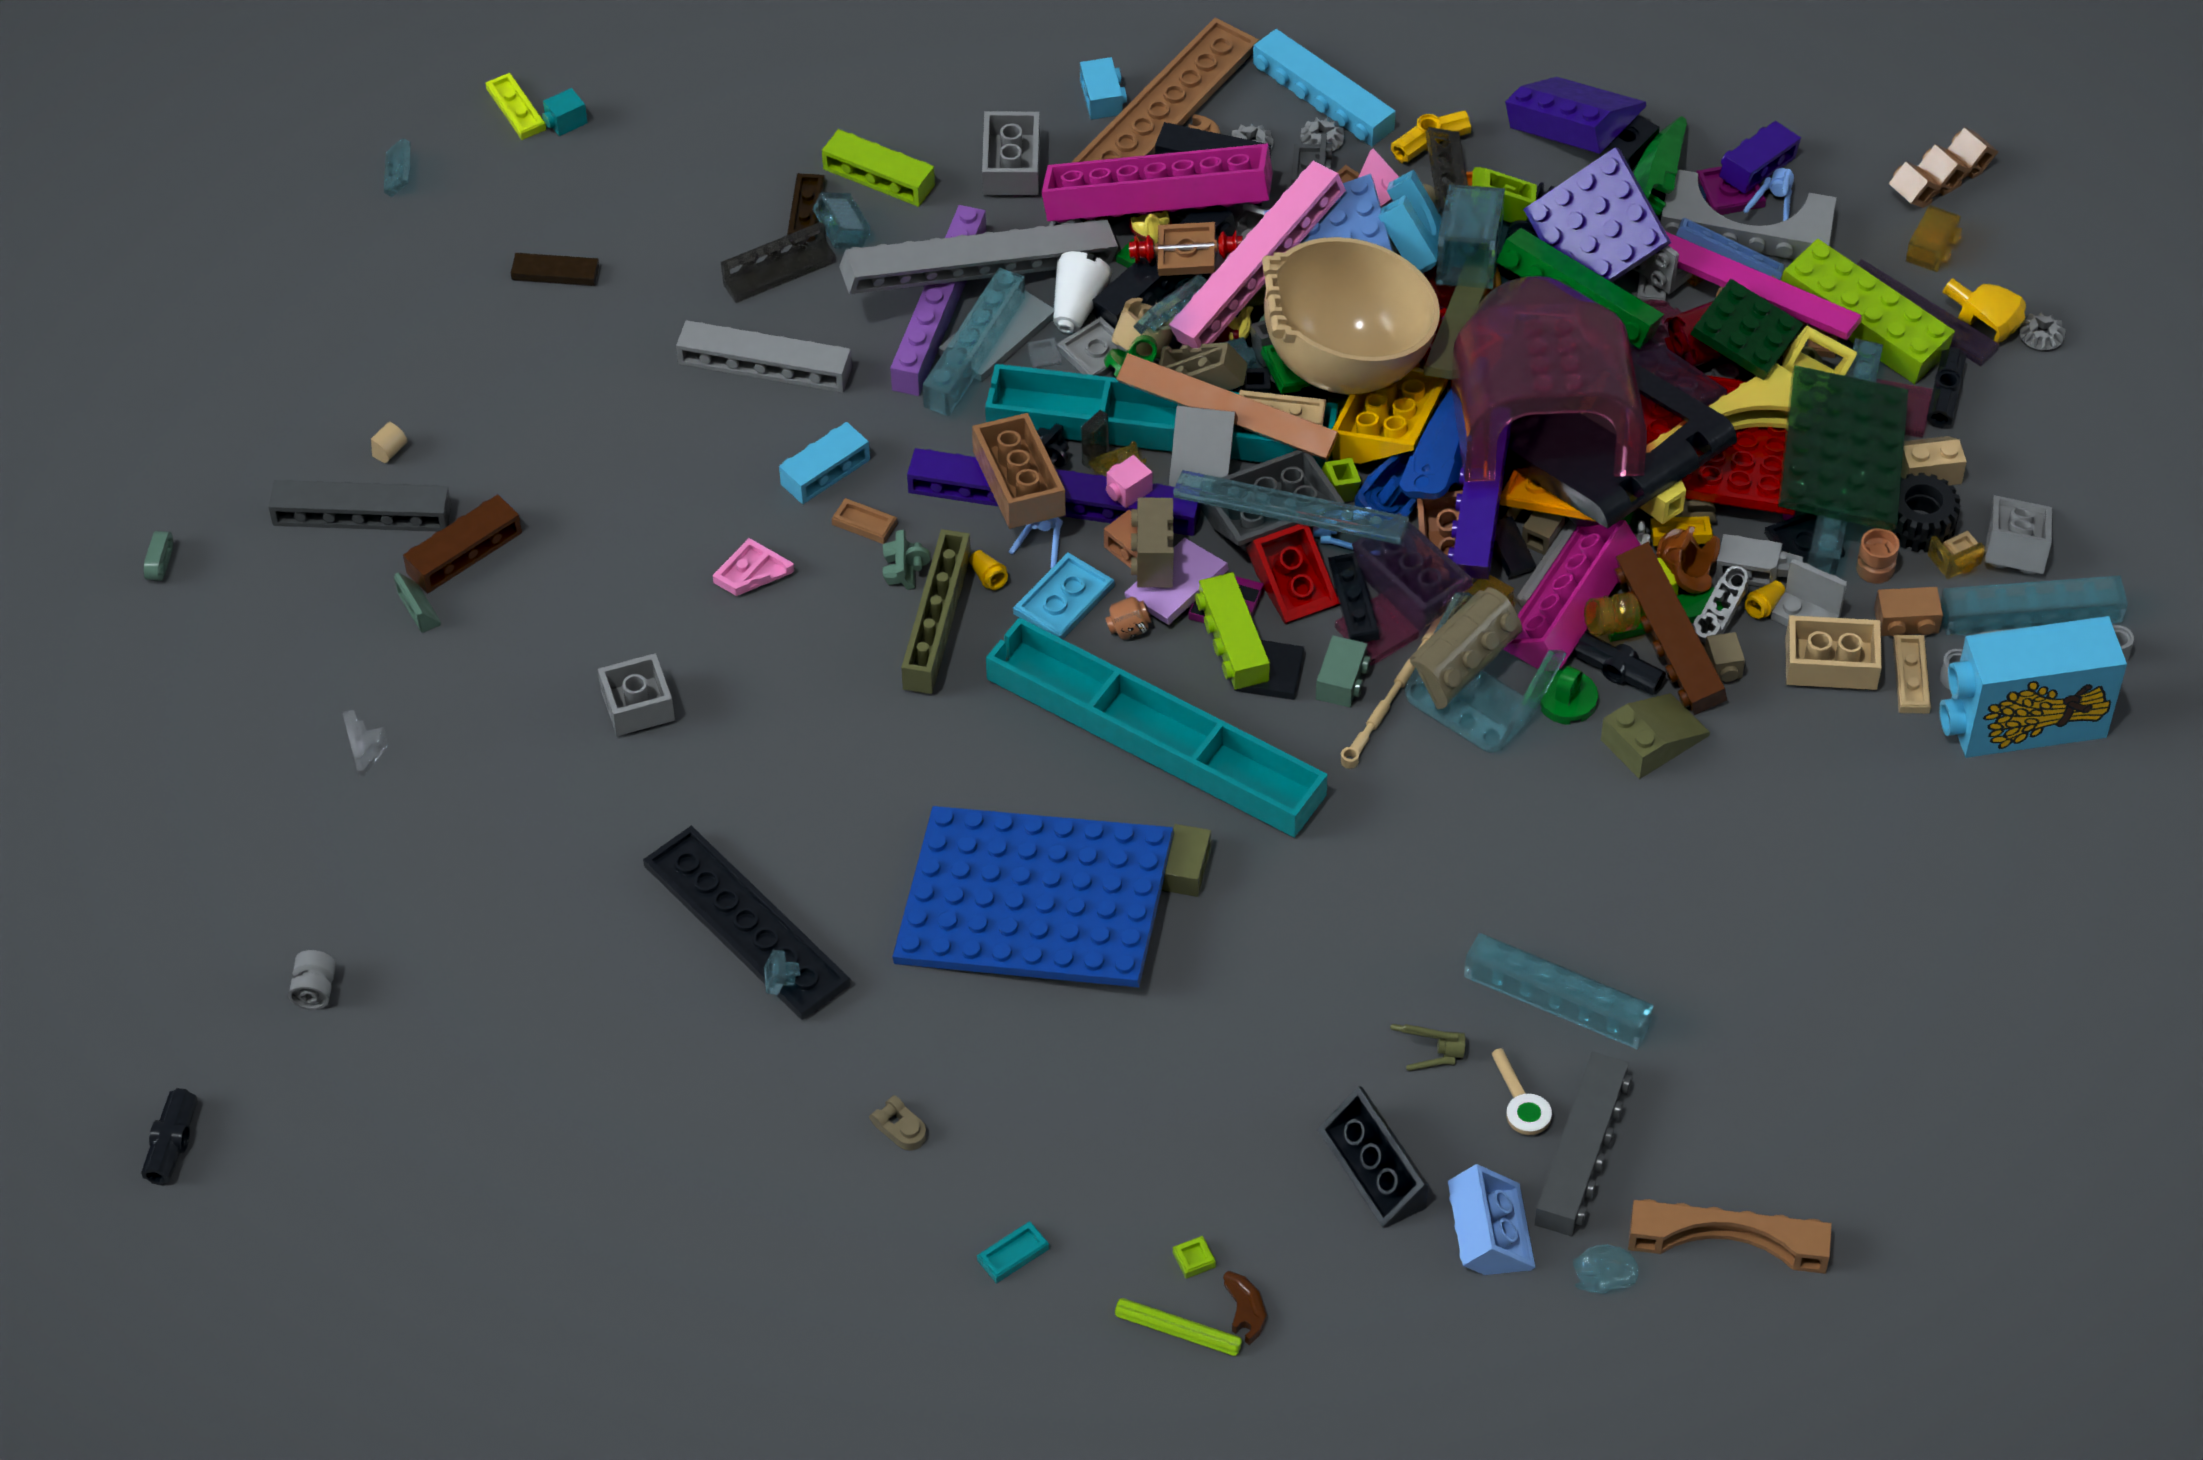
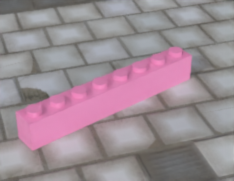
M1312 161L1301 172L1289 189L1282 194L1281 198L1265 213L1253 230L1246 235L1245 239L1229 254L1217 271L1210 276L1209 280L1193 295L1188 304L1174 317L1169 326L1178 342L1189 345L1191 348H1200L1201 344H1210L1217 339L1265 284L1262 258L1267 255L1273 256L1274 252L1285 253L1287 250L1300 244L1346 191L1337 172L1315 161Z

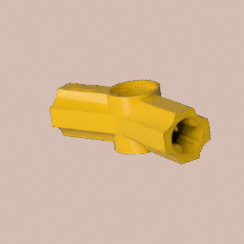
M1459 111L1441 117L1434 114L1420 116L1414 128L1391 143V151L1395 159L1401 163L1409 162L1424 150L1431 151L1436 149L1440 145V141L1471 133L1469 116L1466 111Z

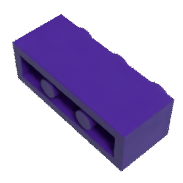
M1775 120L1767 127L1760 128L1750 139H1744L1737 148L1732 151L1729 150L1724 154L1721 159L1722 168L1719 177L1745 194L1764 181L1765 178L1771 176L1776 169L1784 167L1795 159L1801 137Z

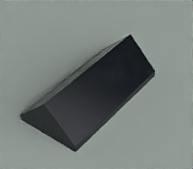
M1358 1086L1318 1128V1131L1381 1226L1387 1228L1426 1209L1428 1183L1363 1087Z

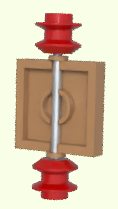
M1215 222L1158 225V243H1155V245L1150 235H1147L1145 241H1139L1138 237L1135 236L1134 241L1129 242L1130 259L1135 258L1136 264H1138L1140 258H1146L1151 263L1155 254L1158 255L1159 276L1214 273L1215 257L1218 248L1219 254L1223 259H1226L1228 253L1234 251L1243 241V236H1238L1237 230H1235L1233 236H1227L1222 231L1218 240H1216Z

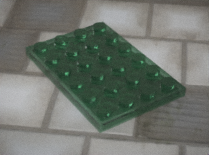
M1795 365L1791 376L1778 507L1894 531L1898 518L1909 389Z

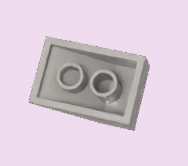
M1994 495L1984 562L1996 568L2011 567L2019 569V571L2025 574H2044L2052 543V507Z

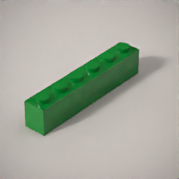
M1522 228L1506 239L1496 261L1639 349L1654 337L1664 316L1662 312Z

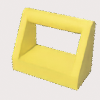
M1806 326L1784 352L1782 367L1812 388L1831 397L1853 363L1857 352ZM1808 339L1843 357L1834 370L1801 352Z

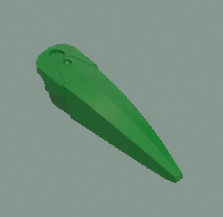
M1682 116L1665 127L1652 140L1633 173L1655 214L1658 216L1662 213L1666 202L1653 195L1651 191L1654 188L1663 193L1670 194L1675 188L1679 157L1687 126V120Z

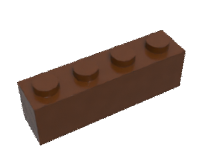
M497 494L403 554L406 573L427 594L520 535L522 529L519 514Z

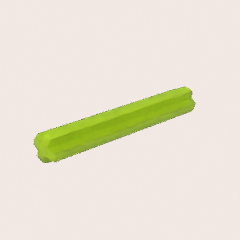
M1120 1298L1115 1308V1315L1119 1318L1232 1356H1236L1241 1348L1242 1339L1238 1336L1125 1298Z

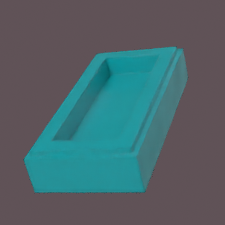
M1029 1221L979 1253L977 1261L997 1284L1048 1251L1049 1243Z

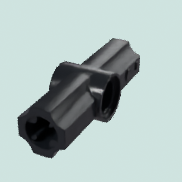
M1950 347L1941 352L1927 414V420L1935 427L1943 428L1946 425L1952 424L1966 361V355L1959 348Z
M1584 633L1575 649V657L1601 669L1606 679L1616 684H1621L1625 681L1651 695H1656L1666 678V671L1639 659L1637 652L1626 644H1619L1615 647L1589 633Z
M176 1088L174 1091H170L160 1120H155L152 1124L149 1136L150 1148L141 1171L142 1177L152 1184L163 1185L170 1182L179 1154L184 1153L188 1147L190 1138L189 1125L198 1100L196 1095L190 1093L187 1089Z

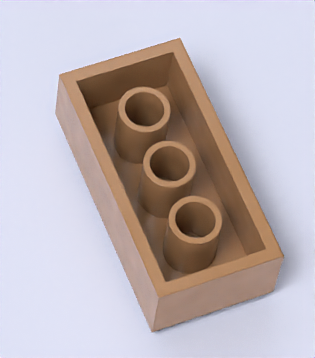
M1028 413L972 426L973 453L1009 529L1065 516V488Z

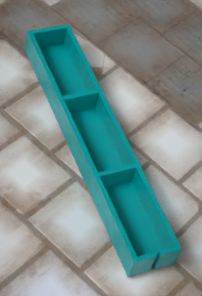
M995 364L991 388H989L985 414L986 422L1028 413L1036 431L1040 427L1050 430L1056 423L1062 425L1064 428L1062 432L1064 439L1172 452L1177 406L1181 405L1122 384L1114 377ZM1326 402L1323 426L1332 429L1338 418V404ZM1234 426L1231 459L1266 462L1298 450ZM1332 452L1328 461L1314 455L1312 457L1322 469L1325 462L1331 461Z
M1020 617L1006 632L1004 641L1000 640L986 656L987 680L1294 838L1327 796V773Z

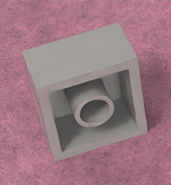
M656 653L598 669L601 692L616 736L675 721L672 697Z

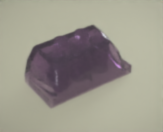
M1397 513L1352 543L1358 565L1362 569L1368 584L1419 631L1424 630L1437 620L1459 598L1461 593L1473 586L1472 578L1400 513Z

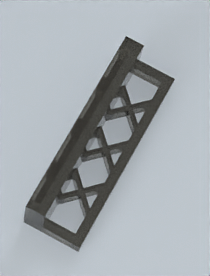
M1428 127L1425 133L1438 214L1449 215L1452 230L1463 232L1472 215L1460 134L1456 131ZM1435 138L1444 139L1442 145H1440L1435 140Z
M821 221L722 261L723 285L734 302H740L836 263V255L826 240L824 224ZM818 234V239L806 243L811 236ZM793 245L789 251L781 253L785 247ZM768 255L764 261L756 263L760 257ZM742 265L739 271L730 274V269Z

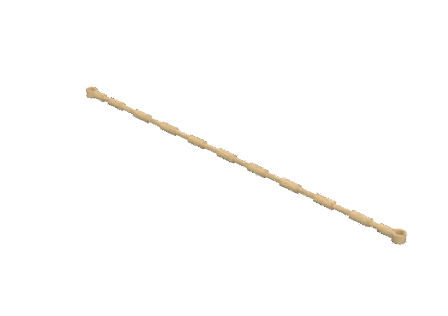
M1611 347V349L1626 357V350L1623 347ZM1601 374L1597 380L1593 381L1581 399V404L1576 411L1583 414L1586 408L1592 405L1602 390L1604 381L1610 378L1609 375ZM1509 507L1503 518L1512 516L1515 521L1522 509ZM1463 577L1449 597V603L1441 615L1435 618L1423 636L1419 648L1446 623L1445 621L1454 607L1460 604L1472 586L1474 578ZM1410 658L1395 678V684L1385 699L1379 702L1367 720V726L1363 732L1357 735L1350 747H1346L1341 751V764L1343 767L1352 769L1358 765L1359 754L1369 741V735L1373 730L1377 729L1389 711L1390 703L1416 670V667L1410 663Z

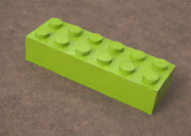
M1818 238L1783 271L1781 281L1862 315L1861 323L1848 340L1914 385L1940 361L1942 350L1950 348L1955 330Z

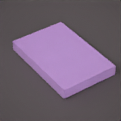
M1183 538L1174 547L1173 588L1137 587L1136 581L1124 592L1126 599L1136 597L1139 601L1144 600L1151 615L1170 625L1195 601V594L1199 593V580L1225 574L1229 570L1228 564L1195 543Z

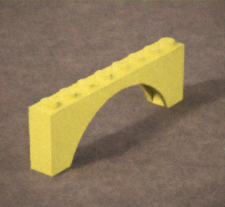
M1776 363L1764 380L1756 376L1748 382L1742 383L1729 394L1721 396L1718 401L1709 407L1724 415L1731 422L1735 430L1752 427H1776L1806 433L1825 420L1828 398ZM1680 422L1672 430L1661 434L1656 440L1639 449L1646 453L1651 452L1687 422ZM1682 479L1640 508L1661 524L1666 523L1683 512L1686 488ZM1633 495L1629 497L1631 502L1637 499Z

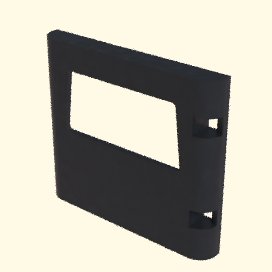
M1602 347L1568 369L1564 375L1557 376L1551 380L1525 414L1511 412L1512 423L1506 465L1608 529L1737 443V435L1733 425L1724 415L1613 349ZM1601 374H1607L1687 423L1651 452L1646 453L1557 398ZM1701 451L1704 454L1698 457L1696 452ZM1633 495L1637 499L1631 502L1629 497Z

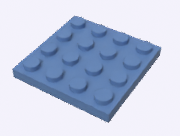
M1371 174L1343 183L1346 191L1300 242L1301 244L1313 239L1342 237L1367 241L1393 251L1385 224L1378 218L1379 213H1381V206Z

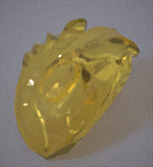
M1131 441L1129 446L1097 456L1089 461L1088 465L1100 475L1107 477L1106 472L1112 466L1122 463L1132 455L1140 460L1137 444L1135 441ZM1143 458L1140 461L1145 465L1147 460Z

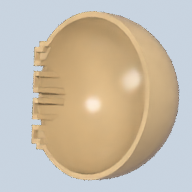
M1329 237L1306 241L1292 247L1285 253L1274 252L1273 256L1267 255L1262 258L1266 285L1264 317L1269 338L1278 356L1286 366L1305 382L1319 389L1348 395L1374 392L1386 388L1406 376L1418 365L1429 349L1440 318L1438 298L1423 273L1397 253L1363 240Z

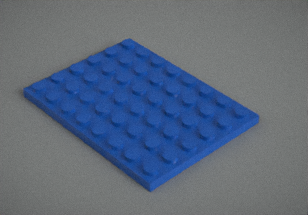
M932 806L892 956L894 964L1139 987L1174 835L1173 827Z

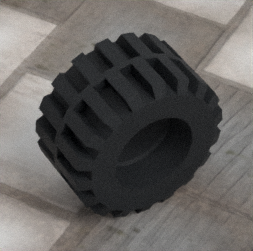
M1913 473L1907 474L1906 479L1900 477L1896 480L1895 484L1889 487L1882 525H1885L1884 529L1890 530L1897 536L1900 547L1912 548L1911 551L1917 552L1918 549H1923L1924 552L1931 551V548L1937 550L1942 548L1944 541L1951 539V536L1955 534L1961 507L1960 496L1956 494L1954 486H1948V481L1944 478L1942 480L1937 479V475L1931 474V476H1926L1925 473H1918L1917 476H1914ZM1914 510L1924 511L1929 514H1921L1915 512Z

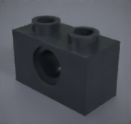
M1637 115L1600 153V157L1617 147L1633 171L1637 167L1646 148L1659 134L1660 127Z

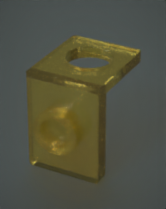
M1936 536L1931 537L1928 556L1945 577L1950 579L1961 573H1968L1974 567L1980 565L1985 546L1980 542L1952 555ZM1936 549L1941 552L1943 562L1939 559Z

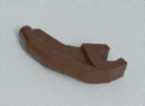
M1227 1271L1223 1276L1225 1280L1224 1286L1237 1302L1232 1332L1236 1334L1242 1328L1249 1329L1250 1331L1245 1335V1342L1250 1345L1260 1336L1267 1319V1312L1259 1290L1245 1276Z

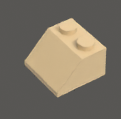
M1944 436L1891 443V449L1900 477L1906 479V475L1911 473L1914 476H1917L1918 473H1925L1926 476L1934 474L1937 475L1939 480L1943 478L1947 480L1948 486L1962 484L1967 461L1959 439Z

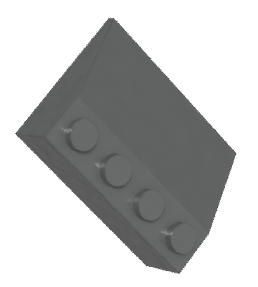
M1300 450L1200 485L1202 512L1216 531L1238 546L1345 507V502L1312 455Z

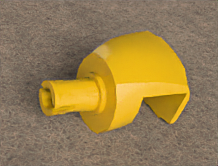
M1952 278L1942 292L1962 306L1958 319L1972 325L1979 318L1997 331L1992 343L1994 345L2003 342L2013 334L2026 318L2024 313L2026 309L2025 300L2016 293L1998 285L1982 284L1972 292Z

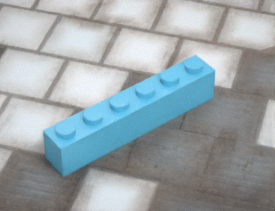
M1278 29L1273 30L1254 44L1253 65L1258 70L1271 76L1280 85H1284L1294 92L1297 97L1304 99L1314 106L1317 111L1324 113L1334 121H1338L1339 126H1343L1359 140H1363L1373 147L1394 131L1396 112L1394 109Z

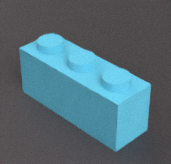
M845 422L838 428L832 429L815 443L809 444L795 456L786 459L779 466L781 485L803 505L870 461L869 441L848 422Z

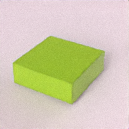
M1203 1236L1173 1247V1255L1186 1279L1216 1268V1261Z

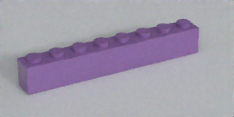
M958 205L945 238L985 233L986 210ZM967 280L924 286L890 367L892 391L915 396L920 395Z

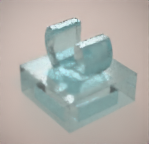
M772 950L764 966L766 994L778 995L783 985H795V976L800 975L799 963H786L785 951Z

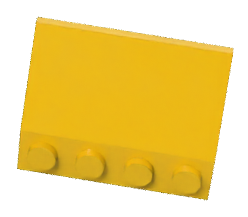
M1414 368L1402 379L1386 388L1370 393L1350 394L1332 430L1339 433L1332 449L1333 460L1352 458L1354 463L1362 464L1414 450L1449 379L1425 376L1424 369Z

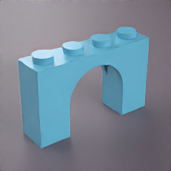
M1412 170L1389 182L1387 192L1393 202L1381 208L1378 218L1381 222H1384L1387 232L1400 255L1424 273L1436 265L1435 262H1437L1447 225L1417 174Z

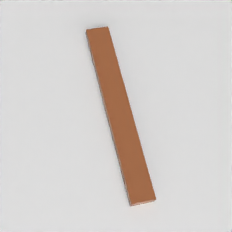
M1127 353L1116 378L1122 384L1181 406L1235 411L1234 426L1327 461L1339 436L1337 431L1129 353Z

